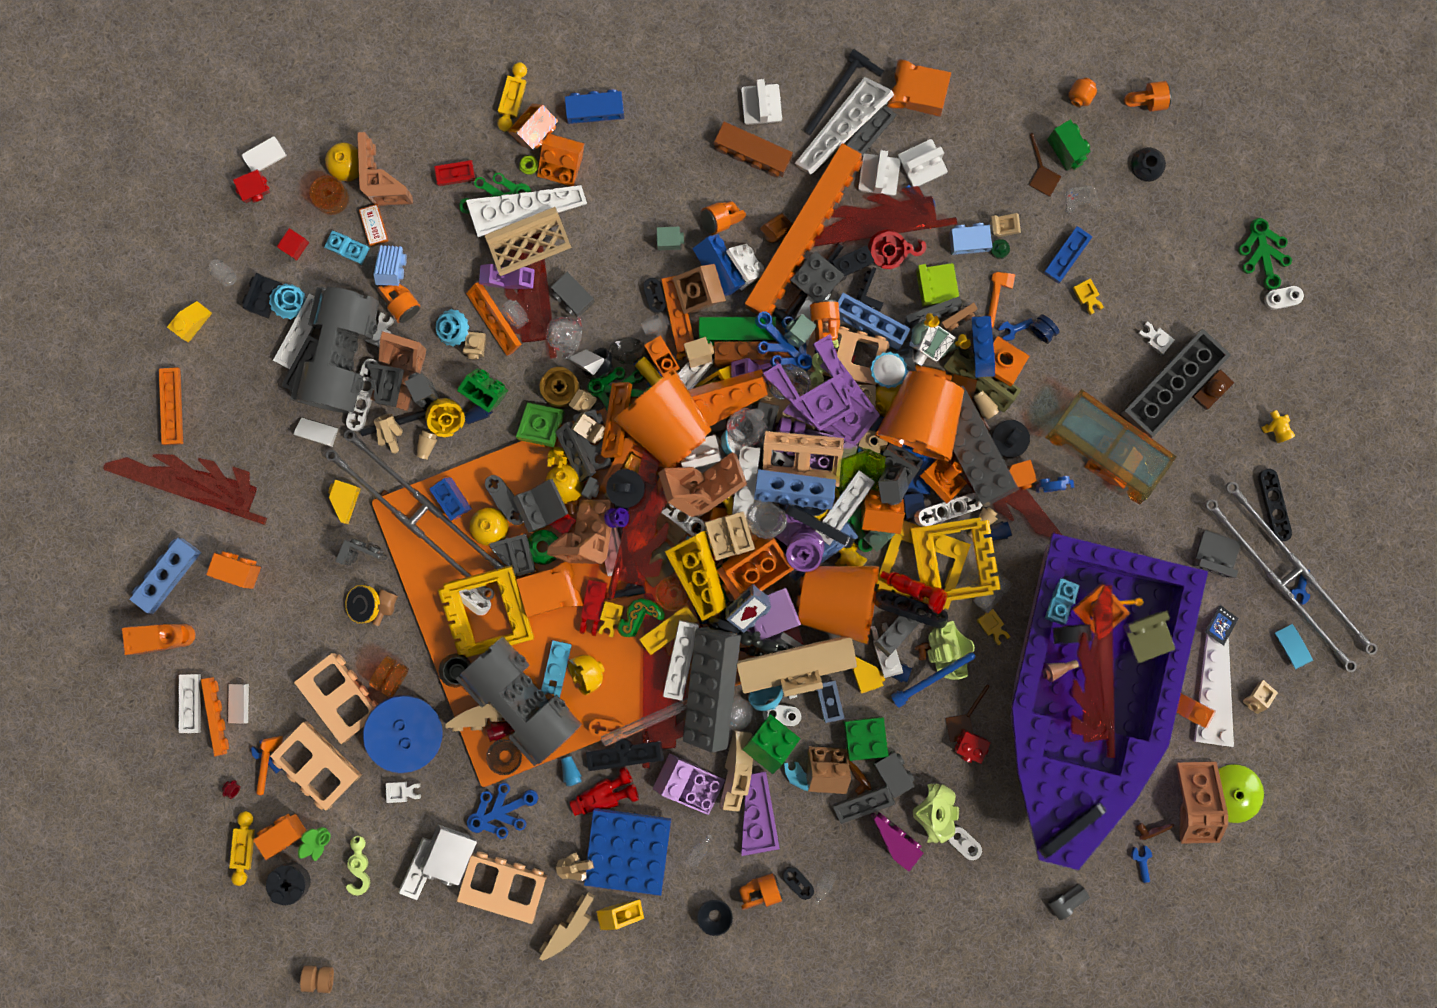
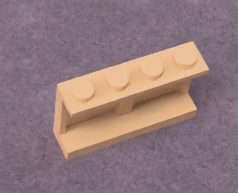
M822 323L823 333L829 332L828 323ZM840 326L838 336L842 338L837 357L857 384L877 386L878 383L871 376L870 368L853 364L852 357L857 341L879 346L876 356L881 355L882 352L886 353L890 346L889 342L882 336L876 335L874 338L867 336L868 334L865 332L857 331L854 333L850 332L848 328ZM815 329L810 336L807 347V354L811 358L815 355V348L813 346L816 342ZM812 366L808 371L815 372V369ZM822 372V375L832 377L829 373Z
M765 431L762 470L835 479V486L839 487L844 438ZM772 450L795 452L794 466L772 465ZM811 454L834 456L833 469H811Z
M332 653L294 683L339 743L343 744L364 727L368 715L378 703L375 700L371 701L368 697L369 691L364 685L360 686L356 681L358 679L357 675L351 669L348 670L346 668L344 658L340 654ZM335 664L345 677V682L326 696L314 682V677L329 665ZM358 695L369 709V712L349 727L338 714L337 708L352 696Z
M308 721L303 722L270 756L273 759V764L277 768L285 770L288 779L294 783L297 782L301 786L300 790L306 796L310 795L315 800L314 804L319 809H324L325 811L330 809L335 801L362 776ZM296 741H300L313 754L312 758L298 772L282 757ZM324 768H328L340 780V785L327 799L310 784Z
M477 851L476 854L473 853L467 866L457 902L532 924L548 875H544V871L533 868L532 871L525 869V865L520 863L508 864L506 859L500 857L495 859L488 858V854ZM477 863L490 865L499 870L493 892L490 894L471 888V881ZM515 874L536 880L529 905L518 903L508 898Z

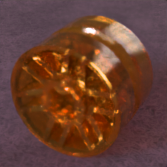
M324 175L315 179L311 184L309 191L310 199L324 214L336 215L347 207L349 202L348 191L336 177Z
M668 576L657 585L655 592L656 600L662 608L668 611H679L688 605L690 598L678 576ZM672 590L677 591L676 597L670 596Z
M387 655L375 670L370 679L369 686L377 691L382 688L381 693L390 698L401 686L409 671V667L402 663L395 667L397 660Z

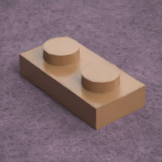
M972 303L943 321L939 326L945 331L948 329L951 332L959 327L958 323L965 320L967 322L972 317H975L974 313L978 308L975 303Z

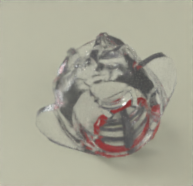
M576 315L577 320H574L571 316L556 317L550 320L547 327L546 339L553 348L563 353L562 359L570 358L579 347L582 338L580 315Z
M743 408L730 416L726 428L729 445L734 451H740L743 446L751 447L761 442L765 436V431H769L766 423L762 420L764 418L762 410Z

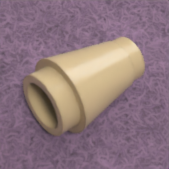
M983 390L973 396L982 417H985L986 420L999 412L998 406Z
M422 430V433L419 434L417 457L428 460L438 440L435 433Z

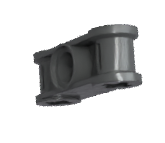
M496 475L489 476L485 481V487L499 510L510 523L514 525L523 524L521 515H519L520 519L518 521L516 519L512 520L514 517L513 513H519L513 500L514 494L500 477ZM493 480L496 481V482L499 481V483H497V486H498L497 489H495L494 487H491V486L493 485V484H492V481H493Z

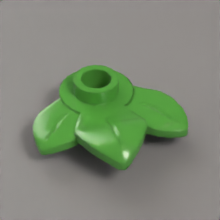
M320 827L317 830L309 829L301 836L303 843L298 849V857L302 859L311 855L312 859L316 861L322 855L324 846L330 841L331 835L328 829Z

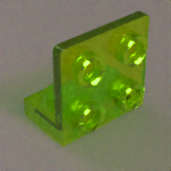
M867 449L842 458L839 493L842 494L858 471L875 481L870 490H874L877 493L880 492L878 481L885 470L886 456Z

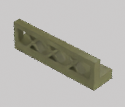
M960 346L944 365V368L953 375L958 374L978 379L975 392L979 393L983 390L1003 413L1015 401L1021 391L1015 384L1010 387L996 377L994 378L997 382L991 376L975 377L974 354L968 349L960 348ZM959 352H961L963 355H965V356L967 357V359L964 358V357H962V356L959 354ZM1006 388L1010 389L1014 394H1011Z

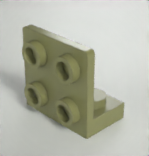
M1160 611L1123 625L1138 663L1175 650L1165 620L1170 619L1167 611Z

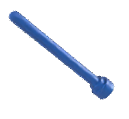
M970 652L906 691L894 692L891 694L894 703L898 708L906 704L909 697L975 658V654Z

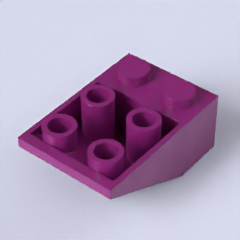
M873 812L871 817L889 855L910 872L923 855V852L920 850L922 846L912 837L908 839L904 837L906 833L897 825L890 826L889 823L891 821L880 812L875 814Z

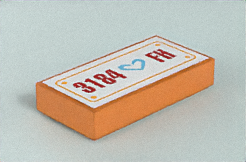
M376 204L359 209L370 247L388 242L379 206Z

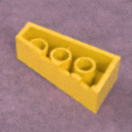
M705 530L665 551L702 621L727 607Z

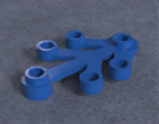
M763 311L756 316V325L759 328H765L779 343L773 344L762 341L757 345V351L760 354H765L768 351L788 352L793 357L782 358L779 355H775L770 360L772 367L778 365L774 362V359H778L781 365L795 366L800 372H806L812 367V358L807 354L806 342L799 347L798 352L771 324L772 316L768 312ZM790 316L785 317L781 322L782 327L785 328L787 326L786 320L791 321L794 319ZM760 318L764 319L765 324L760 322ZM761 345H764L766 350H762ZM800 360L804 361V366L801 365Z
M502 783L498 787L499 793L492 812L484 815L488 803L493 799L490 791H484L480 796L481 802L477 813L472 814L468 818V828L474 833L486 830L496 834L498 838L504 839L509 834L508 828L505 826L497 827L488 823L496 819L514 826L516 830H523L526 827L525 819H517L506 815V813L524 805H535L538 801L537 792L527 790L522 798L502 807L505 797L511 789L508 783ZM502 785L507 786V792L501 791ZM485 793L490 795L489 800H484L483 795ZM527 795L533 796L532 802L527 801ZM474 820H479L480 826H475ZM518 821H522L524 823V826L522 828H519L517 826ZM500 829L506 831L505 836L499 834Z

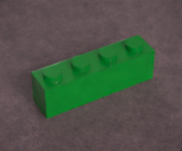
M699 317V339L706 337L707 342L712 343V346L715 345V342L776 341L765 328H759L756 325V317ZM772 317V323H771V324H772L775 328H776V317ZM760 318V322L765 324L764 319Z

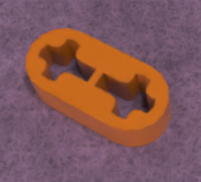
M596 718L589 724L590 733L596 737L619 740L623 738L626 732L625 726L616 721ZM600 722V726L606 727V730H599V733H596L592 725ZM618 725L622 733L614 736V732L608 731V729H614Z

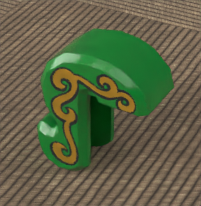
M643 598L634 600L627 609L628 620L621 619L619 621L618 632L623 637L636 636L646 614L659 620H664L665 614L662 607L652 600Z

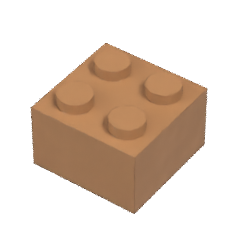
M715 264L700 266L673 277L683 314L697 312L726 301Z

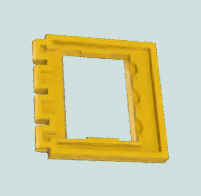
M981 517L911 528L920 582L925 583L927 586L942 589L933 535L951 534L971 529L981 586H969L945 591L947 593L946 601L993 595L994 590H999V577L991 576L990 574L998 572L995 556L987 557V554L994 553L992 537L984 538L985 534L991 533L989 520L981 521ZM924 597L923 603L928 604L929 598Z
M903 520L901 534H895L887 548L879 571L878 583H875L879 585L877 592L881 590L890 592L895 590L894 593L910 598V595L897 591L893 586H888L886 581L880 578V575L883 571L890 573L896 560L901 540L913 544L911 528L921 526ZM933 535L935 552L955 559L946 578L944 590L956 589L971 544L946 535ZM946 601L943 610L949 609L951 601Z
M512 565L444 583L443 588L438 589L441 602H449V604L443 606L447 621L455 620V622L449 623L453 639L460 638V640L454 642L458 655L465 654L466 657L484 653L501 637H504L510 645L534 639ZM497 581L513 633L475 643L459 591L487 585V583Z

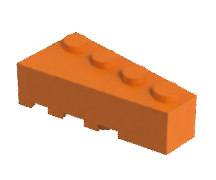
M762 369L688 390L709 426L718 423L768 395L767 383Z

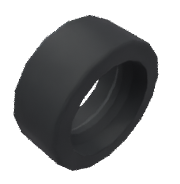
M1090 624L1062 626L1052 629L1054 644L1092 641Z

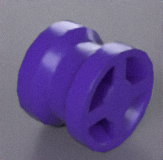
M624 508L608 509L604 515L606 525L610 528L625 527L629 522L628 511Z

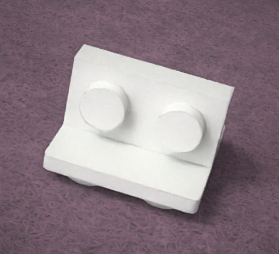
M758 79L756 86L741 88L745 125L782 121L778 84L765 85L764 79Z
M932 139L898 155L913 188L928 183L948 172L942 160L944 155L942 147L936 148Z
M880 150L879 155L864 154L858 190L895 196L901 160L899 158L887 157L888 151Z
M743 244L726 250L746 283L739 288L741 291L761 278L765 271L764 266L757 260L750 246Z
M716 435L704 437L706 441L699 447H696L691 451L692 453L682 460V468L694 467L703 473L721 461L722 456Z

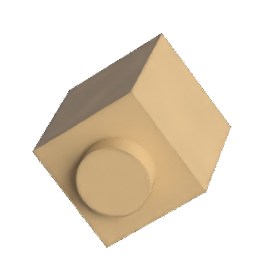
M706 337L684 343L690 368L712 362L714 349L712 343L707 342Z

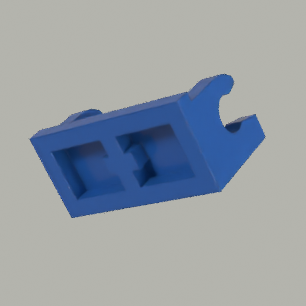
M452 477L444 478L430 488V491L450 521L458 519L462 514L472 510Z

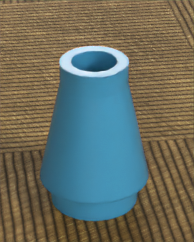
M572 756L561 759L563 783H566L567 787L581 783L582 776Z

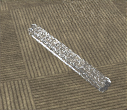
M688 698L603 735L601 740L604 746H608L685 711Z

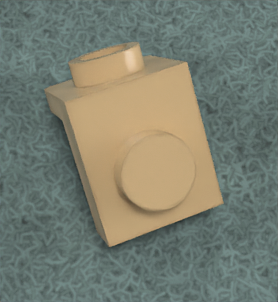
M1014 213L1000 217L993 215L990 222L991 232L998 237L1021 233L1019 214Z
M579 389L569 403V406L582 413L588 412L597 398L586 389Z
M581 413L571 429L595 444L603 437L605 427L584 413Z

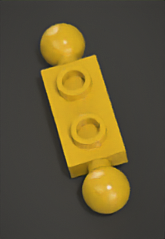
M520 62L512 67L514 77L507 76L498 113L503 116L498 119L497 125L502 131H508L511 128V117L517 118L527 82L521 78L527 74V67Z
M247 811L241 812L237 817L240 828L233 829L229 868L236 869L231 876V881L235 886H242L246 883L247 874L244 872V869H251L255 829H248L253 822V816Z

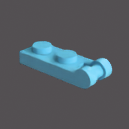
M552 640L541 688L545 695L549 693L560 698L572 644ZM550 680L557 681L556 687L549 686Z

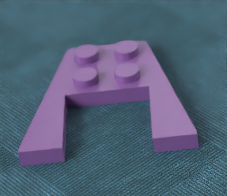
M831 334L815 342L813 346L832 378L801 397L780 363L763 373V376L819 432L854 411Z
M837 358L845 385L849 390L848 393L854 411L822 431L838 438H844V441L856 446L881 415L839 358ZM822 363L820 367L829 373L824 363ZM791 403L783 411L785 414L812 425Z

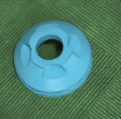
M781 685L753 691L749 693L748 700L756 710H773L781 701L783 690ZM774 699L772 702L765 705V703L768 700Z

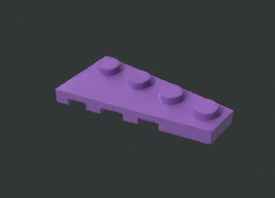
M766 771L752 773L748 796L745 795L741 856L780 849Z

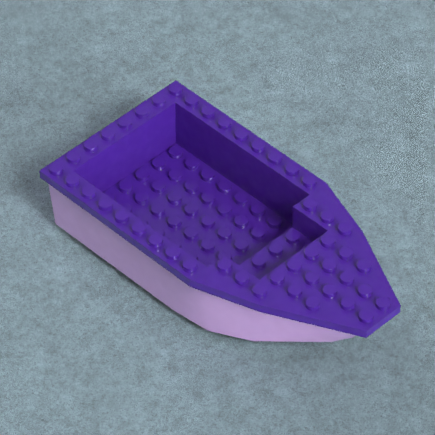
M1055 533L1051 534L1050 543L1045 548L1015 677L1010 714L1017 773L1038 860L1079 870L1137 800L1168 749L1208 571ZM1061 578L1079 585L1075 603L1071 605L1065 625L1045 618L1051 598ZM1101 583H1104L1119 601L1135 600L1136 598L1143 600L1141 606L1124 604L1123 606L1130 614L1100 640L1092 632V641L1054 644L1053 628L1085 624L1072 608ZM1160 611H1167L1170 619L1165 620L1175 650L1138 663L1123 625ZM1078 661L1079 667L1068 670V672L1053 682H1049L1043 677L1042 669L1046 663ZM1100 801L1103 804L1106 812L1050 857L1044 858L1038 849L1043 843L1094 803Z

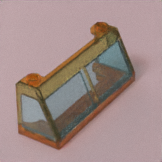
M1083 389L1063 408L1045 437L1056 446L1068 444L1129 488L1127 491L1129 498L1139 505L1150 496L1177 457Z

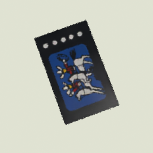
M1220 605L1205 633L1224 646L1239 618Z

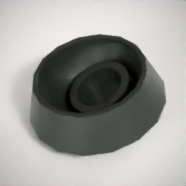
M456 653L448 655L440 663V679L449 687H461L462 685L456 678L471 665V662L464 655Z

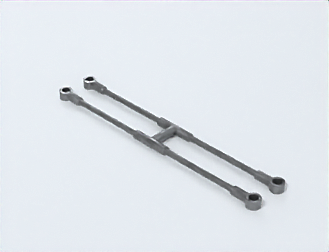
M353 430L345 431L344 438L352 442L361 451L366 452L422 504L410 519L401 511L396 510L352 471L336 451H327V460L334 462L343 471L349 473L393 512L399 521L417 537L422 538L465 577H470L471 575L425 535V532L416 525L427 510L443 520L486 558L495 569L504 567L446 518L443 512L423 494L412 488L369 450L367 445L357 437ZM349 433H353V437L351 439H348ZM331 453H335V457L333 459H330L329 457ZM486 586L476 588L482 593L484 599H493L494 591ZM489 590L491 591V596L487 598L485 592Z
M1235 482L1227 483L1225 485L1226 492L1232 493L1239 503L1247 508L1284 551L1295 568L1280 580L1228 522L1227 517L1218 508L1217 501L1213 499L1207 500L1204 504L1205 508L1208 511H1212L1218 520L1225 524L1267 573L1266 575L1288 601L1294 604L1342 662L1343 669L1348 672H1354L1357 664L1349 660L1341 649L1334 645L1296 601L1295 596L1286 585L1301 574L1308 583L1315 587L1353 631L1355 637L1364 646L1363 650L1365 653L1375 654L1378 650L1377 645L1370 643L1363 633L1359 632L1318 585L1313 575L1294 553L1287 549L1249 505L1247 499L1238 490V484ZM1231 484H1233L1235 487L1233 491H1230L1229 486ZM1210 502L1214 503V507L1212 509H1210L1208 506ZM1370 645L1373 647L1371 652L1368 651ZM1348 663H1352L1351 669L1347 668Z

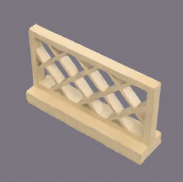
M556 207L485 235L500 276L572 248ZM559 225L556 232L548 231L550 228ZM541 233L538 240L531 238L532 235ZM546 235L552 236L550 243L543 242ZM557 238L565 240V243L562 245H554ZM524 240L520 247L513 245L517 241ZM528 242L535 244L532 250L525 249ZM540 245L547 247L542 253L536 252ZM506 247L502 254L495 252L497 249ZM510 249L517 251L514 258L507 256ZM522 253L529 254L527 259L519 260V257ZM504 260L511 261L509 266L501 268Z

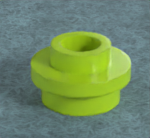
M524 156L519 162L520 170L527 175L534 174L538 169L536 158ZM527 163H532L531 168H526L525 166Z

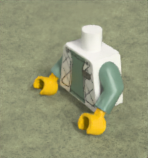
M928 313L926 318L921 317L919 323L912 328L910 346L918 351L914 357V362L922 366L927 357L938 361L948 353L959 349V346L962 349L969 348L971 346L970 339H967L966 335L961 334L958 337V341L955 340L956 337L938 326V316L933 317L931 313Z

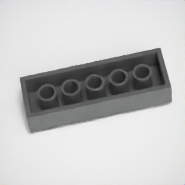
M1204 329L1199 330L1119 414L1146 440L1153 438L1231 354Z
M961 386L964 389L953 451L981 504L987 507L1018 491L1019 487L964 386Z
M713 626L696 628L683 742L712 753L727 749L741 635Z

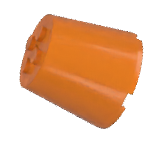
M675 369L614 418V421L666 468L675 461L678 463L692 453L691 451L706 441L704 437L712 430Z
M909 371L879 426L876 436L900 448L902 445L913 448L912 452L943 461L951 460L964 389L951 381L945 380L946 378L941 375L934 374L933 376L923 371Z
M818 566L812 571L805 572L804 577H801L800 581L801 596L798 595L797 599L800 623L868 644V635H870L877 592L874 591L875 583H878L879 567Z

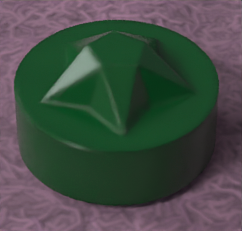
M1003 239L994 241L990 250L991 255L996 259H1004L1010 252L1009 243Z

